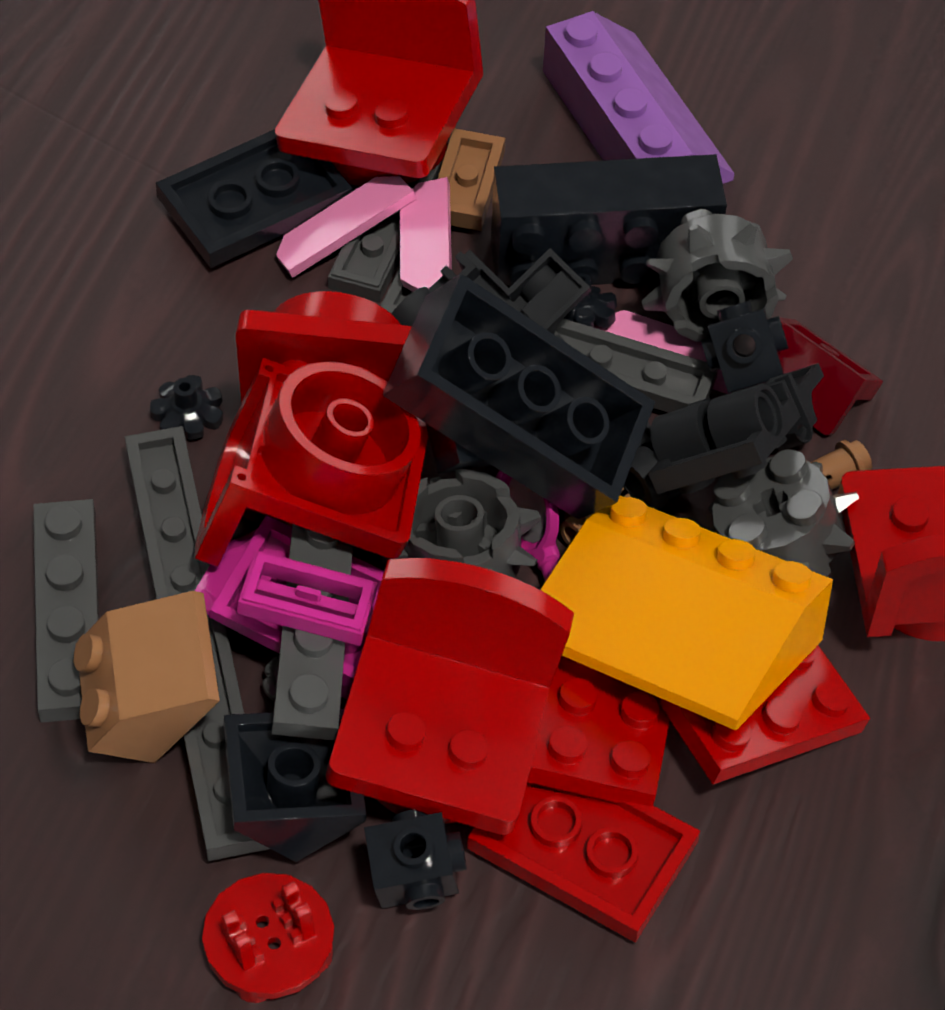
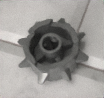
M698 209L685 214L681 220V225L676 227L661 242L656 259L647 260L646 265L658 273L660 285L642 300V305L645 310L666 312L672 319L678 334L693 341L701 342L702 339L711 337L708 326L720 321L717 310L750 301L753 311L765 307L769 319L773 315L778 301H784L787 296L776 288L775 275L793 260L790 249L768 248L760 225L749 222L735 215L712 214L706 209Z
M790 449L782 450L775 456L767 458L768 464L766 467L755 474L735 479L733 474L729 473L719 478L714 486L715 501L708 508L709 512L713 515V523L717 534L730 539L746 541L755 549L786 561L799 562L807 566L811 571L826 577L832 572L829 563L840 552L851 551L855 545L854 540L846 534L840 512L859 499L857 492L833 495L829 482L822 473V463L806 461L802 452Z
M455 469V478H431L429 485L426 477L420 480L410 539L401 555L395 559L432 558L455 561L487 568L516 579L521 565L535 566L538 561L521 548V536L540 522L541 516L538 510L518 508L510 497V488L507 484L486 472ZM379 555L382 563L387 564V560L391 559Z

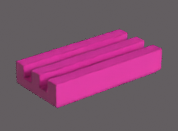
M255 550L238 600L237 613L361 646L371 607L375 600L378 582ZM261 575H265L299 585L296 588L278 584L275 582L263 580L260 578ZM321 591L359 600V603L357 605L321 595Z

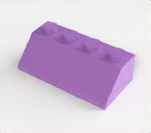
M593 11L546 26L543 72L602 160L717 154L722 183L733 181L734 172L635 33Z

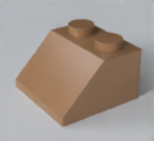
M189 591L107 611L76 643L74 665L79 671L82 694L80 719L86 729L88 752L155 763L220 701L205 598L202 592Z

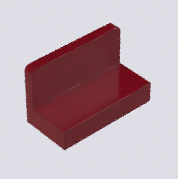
M780 318L789 349L779 352L784 372L786 374L819 363L824 377L812 391V404L817 418V422L813 427L824 435H833L857 399L872 400L884 381L797 320Z

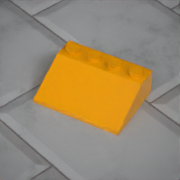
M620 495L617 503L595 512L586 519L540 590L574 612L570 635L562 656L733 730H737L823 640L833 579L813 572L799 562L786 561L755 549L746 541L727 538L700 527L690 519L674 517L647 506L639 499Z

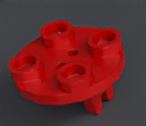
M260 873L239 879L218 894L205 915L202 943L209 968L226 987L236 991V994L242 1000L248 1003H260L267 999H277L300 992L317 979L332 962L335 928L328 904L311 885L287 874ZM262 921L268 923L264 928L258 927L257 924ZM272 943H278L280 944V947L277 949H271L269 945Z

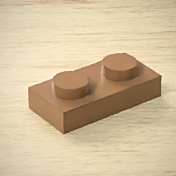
M453 129L438 179L447 177L450 183L451 226L482 231L493 194L494 167L501 166L506 138Z

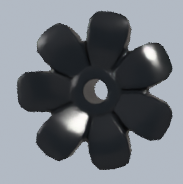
M578 273L577 275L590 286L591 291L564 319L593 328L594 324L602 328L611 326L616 321L614 311L617 308L616 295L612 292L601 294L599 287L591 286V277L589 275Z
M196 375L180 378L175 383L171 381L164 383L159 388L160 398L150 402L151 418L155 421H161L160 430L183 426L185 436L189 440L203 437L204 426L215 430L223 422V411L217 408L223 402L220 390L216 387L203 390L202 379Z

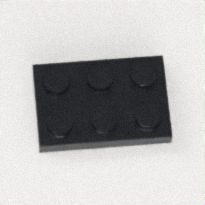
M275 129L156 182L157 198L210 268L290 232L352 192V187L332 162L279 151Z

